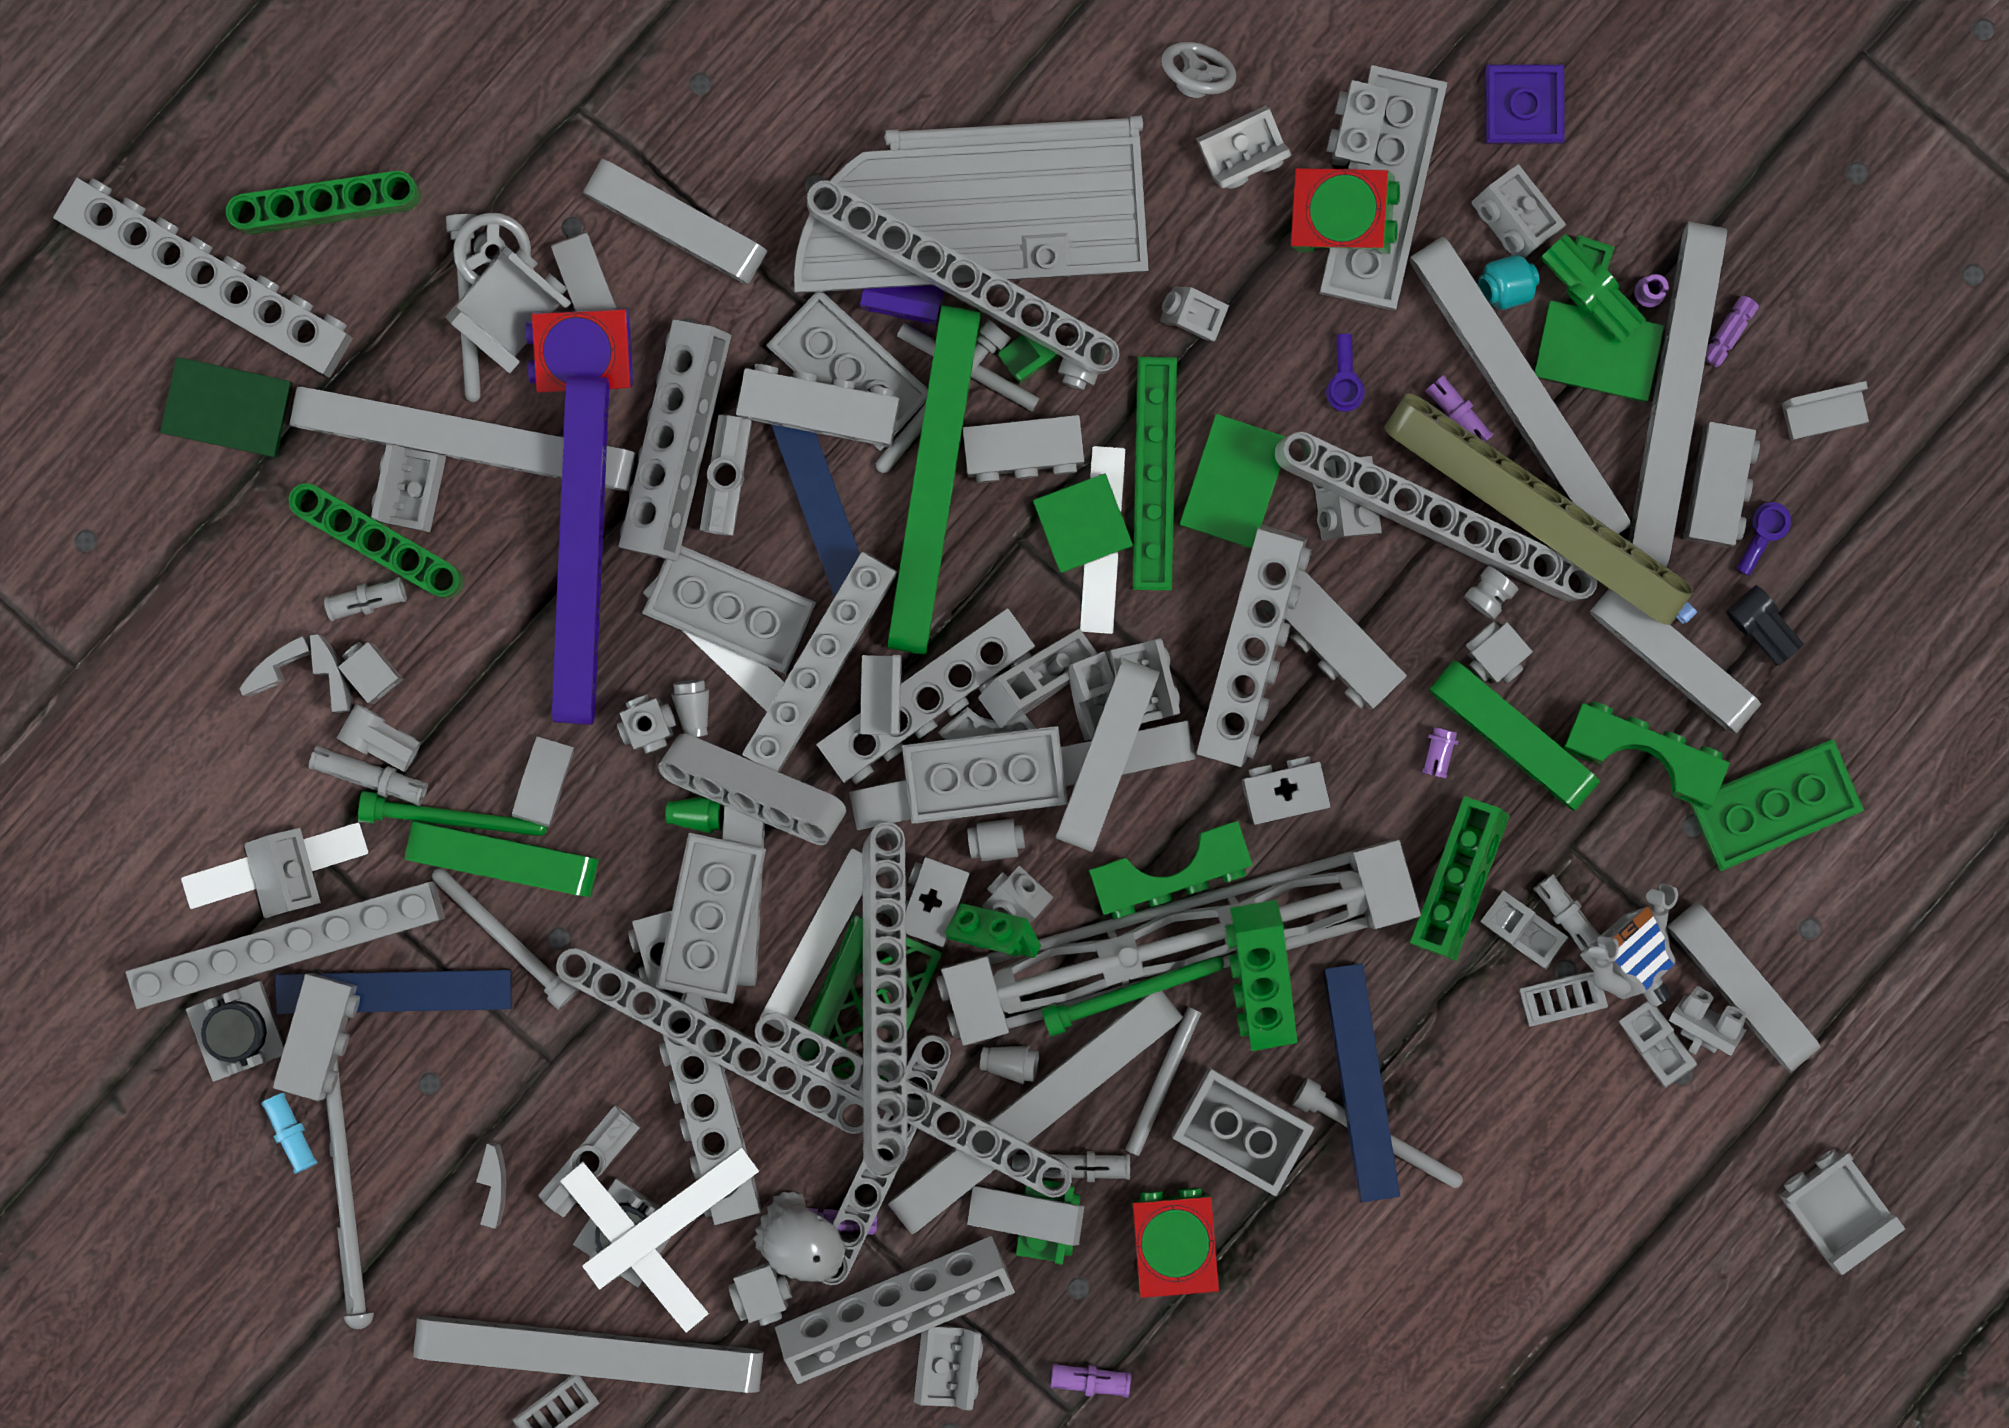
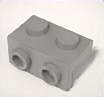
M1352 80L1347 92L1340 91L1335 114L1342 115L1339 130L1331 129L1326 150L1333 153L1331 164L1346 167L1349 161L1365 165L1373 163L1388 101V88Z
M1266 105L1196 138L1212 179L1221 188L1239 187L1248 181V176L1261 170L1263 172L1272 171L1280 167L1284 163V159L1291 156L1289 148L1283 143L1270 108Z
M388 443L385 454L380 461V477L377 491L372 498L371 518L393 526L430 532L446 456Z
M1372 456L1359 457L1373 464ZM1333 459L1327 460L1324 463V470L1328 476L1336 478L1339 473V466ZM1362 475L1359 480V486L1365 494L1371 495L1374 489L1373 481L1367 475ZM1313 483L1318 509L1317 522L1323 541L1382 533L1380 514Z
M1161 638L1105 652L1114 679L1123 658L1160 672L1141 724L1180 714L1179 692L1173 684L1169 668L1170 656Z
M937 1325L921 1332L914 1403L926 1406H954L962 1410H973L974 1400L979 1390L976 1378L978 1361L983 1353L980 1332L965 1326Z

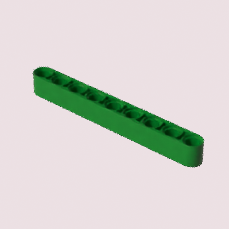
M942 305L887 649L926 655L981 311Z

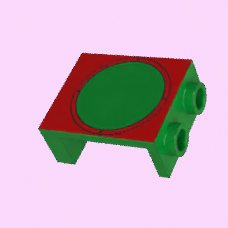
M1296 168L1291 247L1298 252L1314 253V248L1377 249L1382 254H1390L1391 244H1396L1398 237L1397 220L1392 219L1393 205H1398L1400 201L1399 181H1395V176L1389 170Z
M1202 1188L1179 1189V1196L1163 1197V1191L1140 1192V1199L1132 1200L1140 1298L1219 1292L1212 1201L1209 1193L1202 1194Z

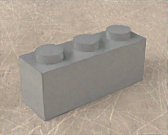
M1079 415L963 428L968 478L976 477V483L996 482L1000 480L999 474L1015 473V479L1038 477V470L1053 469L1054 475L1071 474L1077 472L1076 466L1084 465Z
M1715 422L1703 425L1682 540L1725 548L1735 546L1736 540H1742L1746 527V518L1741 517L1743 502H1749L1753 488V480L1748 479L1750 463H1756L1760 449V441L1755 440L1756 430Z
M315 973L305 974L273 1085L274 1089L316 1101L325 1099L327 1093H333L339 1074L338 1071H334L338 1055H344L349 1041V1034L344 1033L348 1017H355L360 1003V996L355 995L357 985Z

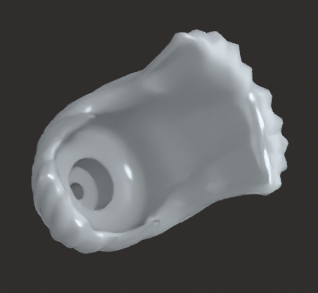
M782 1192L779 1196H773V1203L767 1206L768 1213L761 1216V1225L755 1229L757 1235L754 1237L756 1241L755 1248L761 1251L762 1256L769 1261V1265L779 1274L786 1275L789 1278H796L799 1281L824 1282L826 1279H831L832 1276L837 1274L838 1268L841 1267L845 1253L844 1243L837 1229L822 1216L806 1207L802 1193ZM814 1256H819L816 1260H813Z

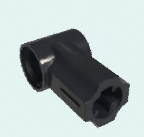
M1755 585L1726 610V614L1743 634L1753 638L1776 666H1780L1799 651L1804 643L1777 613L1779 609L1771 597L1762 588Z

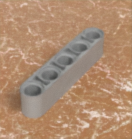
M601 159L583 191L585 196L746 285L750 284L767 253L765 248L605 159Z
M1610 588L1590 610V614L1600 624L1732 734L1736 735L1761 706V703L1755 696L1671 625L1656 621Z
M1124 658L1122 659L1055 839L1093 852L1156 685L1159 671Z
M688 734L677 736L658 765L659 772L669 782L817 845L828 843L846 814L845 805L837 797Z
M724 806L723 840L764 848L765 823ZM763 867L737 986L756 987Z
M1696 901L1667 926V930L1727 1002L1746 1013L1745 1023L1788 1072L1794 1071L1821 1048L1809 1030L1700 903Z

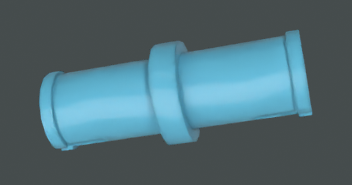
M283 1092L265 1100L261 1105L264 1107L276 1132L274 1136L276 1143L282 1144L294 1169L293 1172L297 1174L318 1162L314 1158L302 1133L305 1131L302 1123L298 1124Z

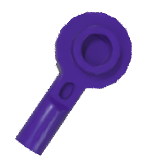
M1338 334L1337 374L1327 385L1326 397L1331 407L1337 411L1350 412L1358 408L1363 402L1365 389L1361 380L1353 373L1352 334Z
M1768 502L1760 505L1754 511L1752 527L1756 534L1736 568L1738 571L1750 576L1769 541L1779 540L1788 533L1791 526V515L1782 504Z

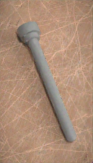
M455 214L446 216L447 233H451V240L455 241L465 223L477 215ZM474 232L466 243V258L472 256L471 240L475 239ZM457 269L460 300L471 288L472 284L466 281ZM461 333L465 397L470 402H476L481 396L478 346Z
M988 318L978 330L980 333L977 336L978 342L976 343L972 372L989 352L994 353L997 348L1002 350L1011 339ZM926 404L894 440L892 447H888L878 459L876 468L879 472H888L921 434Z
M438 868L433 871V881L546 987L544 992L548 995L547 1000L557 1010H560L577 993L578 988L568 984L559 975L556 976L444 869Z
M1306 1078L1299 1087L1292 1105L1305 1113L1308 1111L1313 1113L1319 1111L1347 1127L1344 1107L1326 1098V1093L1320 1090L1321 1085ZM1391 1135L1393 1153L1396 1156L1453 1188L1461 1186L1463 1182L1461 1174Z

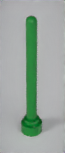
M362 791L358 809V822L375 824L376 820L383 821L384 817L533 836H543L547 832V827L519 818L386 802V798L379 797L375 792Z
M1220 956L1207 958L1067 1007L1065 1003L1057 1005L1055 1002L1041 1007V1011L1048 1032L1052 1037L1066 1032V1028L1072 1026V1021L1221 971L1225 963Z

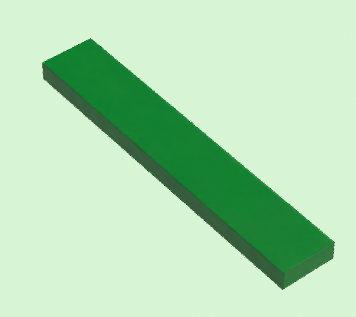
M1138 357L1132 590L1172 591L1177 358Z

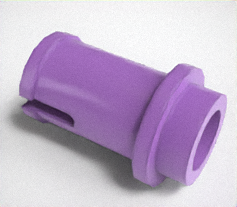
M1658 274L1642 278L1635 285V299L1644 307L1657 306L1664 299L1665 291H1668L1667 280ZM1648 286H1652L1655 289L1656 295L1649 291Z
M1434 727L1433 734H1428L1431 742L1425 766L1422 770L1423 773L1434 774L1438 760L1435 776L1447 778V770L1454 744L1458 745L1459 741L1455 740L1457 732Z

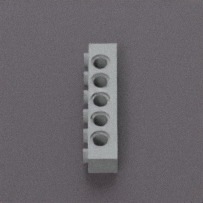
M679 320L672 321L671 330L666 337V351L662 367L656 379L657 388L653 405L647 416L648 426L644 442L638 453L639 463L635 480L629 491L630 501L626 517L620 528L621 538L618 547L638 554L678 561L731 334L712 326ZM692 360V364H691L690 368L688 369V365H689L690 361ZM682 397H683V402H682L681 406L679 407L680 400H681ZM674 435L673 442H672V444L670 445V440H671L672 436ZM665 473L664 480H663V482L661 483V478H662L663 474ZM656 510L655 518L652 521V515Z
M1261 525L1258 528L1197 749V755L1239 767L1243 766L1247 757L1254 758L1260 736L1253 735L1257 720L1264 722L1270 699L1264 698L1267 683L1274 685L1280 667V662L1274 660L1278 646H1285L1291 625L1284 623L1288 608L1295 610L1301 587L1295 585L1298 571H1306L1311 555V549L1305 548L1308 537ZM1278 562L1284 566L1286 570L1284 581L1275 582L1268 577L1266 568L1269 563ZM1268 600L1273 603L1276 609L1275 617L1272 619L1260 617L1256 611L1257 602ZM1247 639H1260L1265 645V654L1259 657L1251 655L1246 649ZM1240 675L1251 677L1255 683V691L1249 694L1239 691L1236 686V678ZM1231 712L1240 714L1245 721L1244 729L1235 731L1229 728L1226 724V714Z
M867 552L860 554L742 755L777 772L782 770L899 573L897 570Z
M1007 608L901 684V711L906 714L908 724L905 730L900 732V735H872L876 741L875 750L866 756L859 755L854 749V740L860 735V713L816 745L843 783L852 779L856 785L874 772L870 766L882 756L888 762L903 751V741L913 734L918 739L922 738L938 726L934 721L945 711L948 712L950 717L969 704L966 699L969 694L976 689H979L982 693L998 677L997 674L1009 666L1013 668L1032 657L1029 652L1035 648V645ZM988 643L998 644L1004 653L1002 660L995 665L985 663L980 656L981 649ZM962 665L971 671L972 678L967 686L959 688L950 683L949 673L955 666ZM925 688L935 689L940 696L938 706L932 710H924L917 703L919 692Z
M990 1236L776 1326L775 1330L784 1360L796 1383L800 1384L1015 1293L1002 1256L993 1237Z

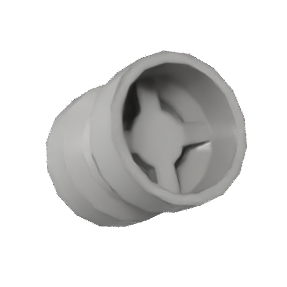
M1488 566L1481 574L1479 585L1471 587L1464 595V598L1482 614L1495 620L1502 611L1501 604L1507 599H1512L1519 589L1498 570Z

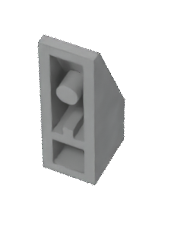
M1079 628L995 678L978 698L1001 729L1070 684L1069 664L1098 653Z

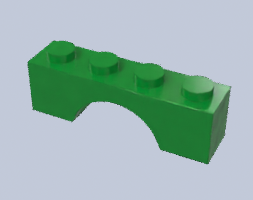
M1592 701L1590 706L1584 703L1581 705L1563 747L1570 755L1599 766L1607 757L1618 751L1634 749L1647 752L1657 758L1665 767L1670 778L1671 796L1705 810H1709L1713 806L1730 765V762L1722 760L1723 754L1706 746H1701L1700 750L1685 745L1686 739L1669 731H1664V734L1661 735L1648 730L1650 724L1641 719L1628 716L1627 720L1616 717L1612 715L1613 709L1604 704Z
M1234 821L1199 833L1198 846L1194 857L1185 868L1173 875L1164 877L1146 875L1136 869L1127 858H1122L1089 869L1088 871L1103 915L1111 913L1114 920L1135 913L1133 905L1145 901L1149 902L1150 907L1172 900L1170 893L1184 888L1187 895L1210 888L1208 880L1220 876L1223 877L1224 883L1246 876L1244 868L1253 865L1239 822Z

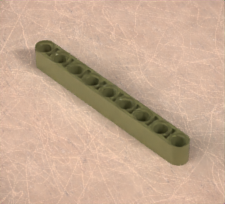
M1409 393L1405 394L1385 424L1386 432L1396 441L1656 621L1667 625L1672 624L1692 596L1693 589L1683 578L1419 396Z

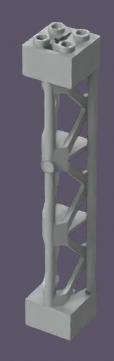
M1391 839L1141 910L1118 919H1109L1039 939L1041 948L1035 958L1025 957L998 970L994 976L992 964L1023 955L1010 956L1004 952L996 951L943 966V975L938 976L936 979L942 1000L950 999L954 1013L947 1016L953 1039L961 1037L962 1044L965 1046L1009 1033L1011 1028L1044 1019L1041 1009L1006 1018L1004 1012L1010 1014L1032 1010L1055 1002L1057 1005L1065 1003L1067 1007L1134 984H1129V979L1167 973L1207 958L1222 956L1235 951V948L1229 949L1225 932V925L1232 924L1230 908L1265 902L1292 888L1340 883L1341 889L1279 906L1283 922L1345 904L1347 910L1302 927L1285 929L1286 950L1368 927L1378 929L1420 917L1421 914L1400 840ZM1349 863L1353 871L1310 875ZM1272 886L1240 903L1235 898L1236 895ZM1226 898L1228 901V905L1190 909ZM1363 913L1365 915V917L1331 926L1339 922L1345 921L1347 919L1353 918L1355 916L1361 915ZM1218 917L1220 921L1216 925L1138 947L1135 940L1176 921ZM1151 920L1117 938L1116 929ZM1107 932L1109 937L1107 940L1070 943ZM1225 939V945L1191 958L1142 967L1141 962ZM1097 951L1099 957L1018 981L1014 979V974L1052 956ZM1229 956L1222 957L1225 963L1224 968L1230 967ZM1101 973L1104 975L1102 980L1065 994L1024 1002L1020 1000V996ZM1117 983H1122V986L1091 994Z

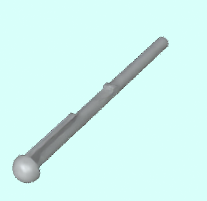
M336 1059L334 1071L339 1073L338 1060ZM338 1074L333 1093L326 1094L331 1138L329 1150L330 1157H333L341 1226L337 1227L347 1310V1315H344L343 1318L349 1327L363 1329L372 1322L374 1312H366L342 1095Z

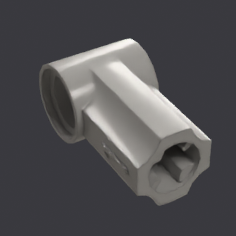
M355 703L336 738L364 754L369 752L406 772L417 755L421 742L403 731L388 725L383 717Z

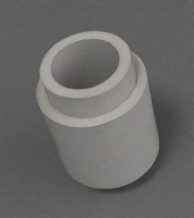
M1076 335L1075 338H1070L1067 346L1075 344ZM1095 345L1090 350V358L1097 365H1102L1107 351L1104 349V346ZM1064 357L1058 370V374L1064 377L1063 384L1084 391L1086 385L1094 386L1098 374L1091 373Z
M1014 818L976 823L977 827L967 828L971 859L981 858L983 862L1018 857V849L1025 848L1023 826H1015Z

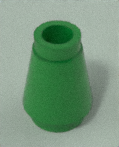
M703 796L668 801L666 806L667 824H674L712 834L714 830L723 829L724 805Z

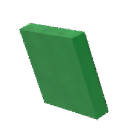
M1106 473L1033 500L1060 574L1133 547Z

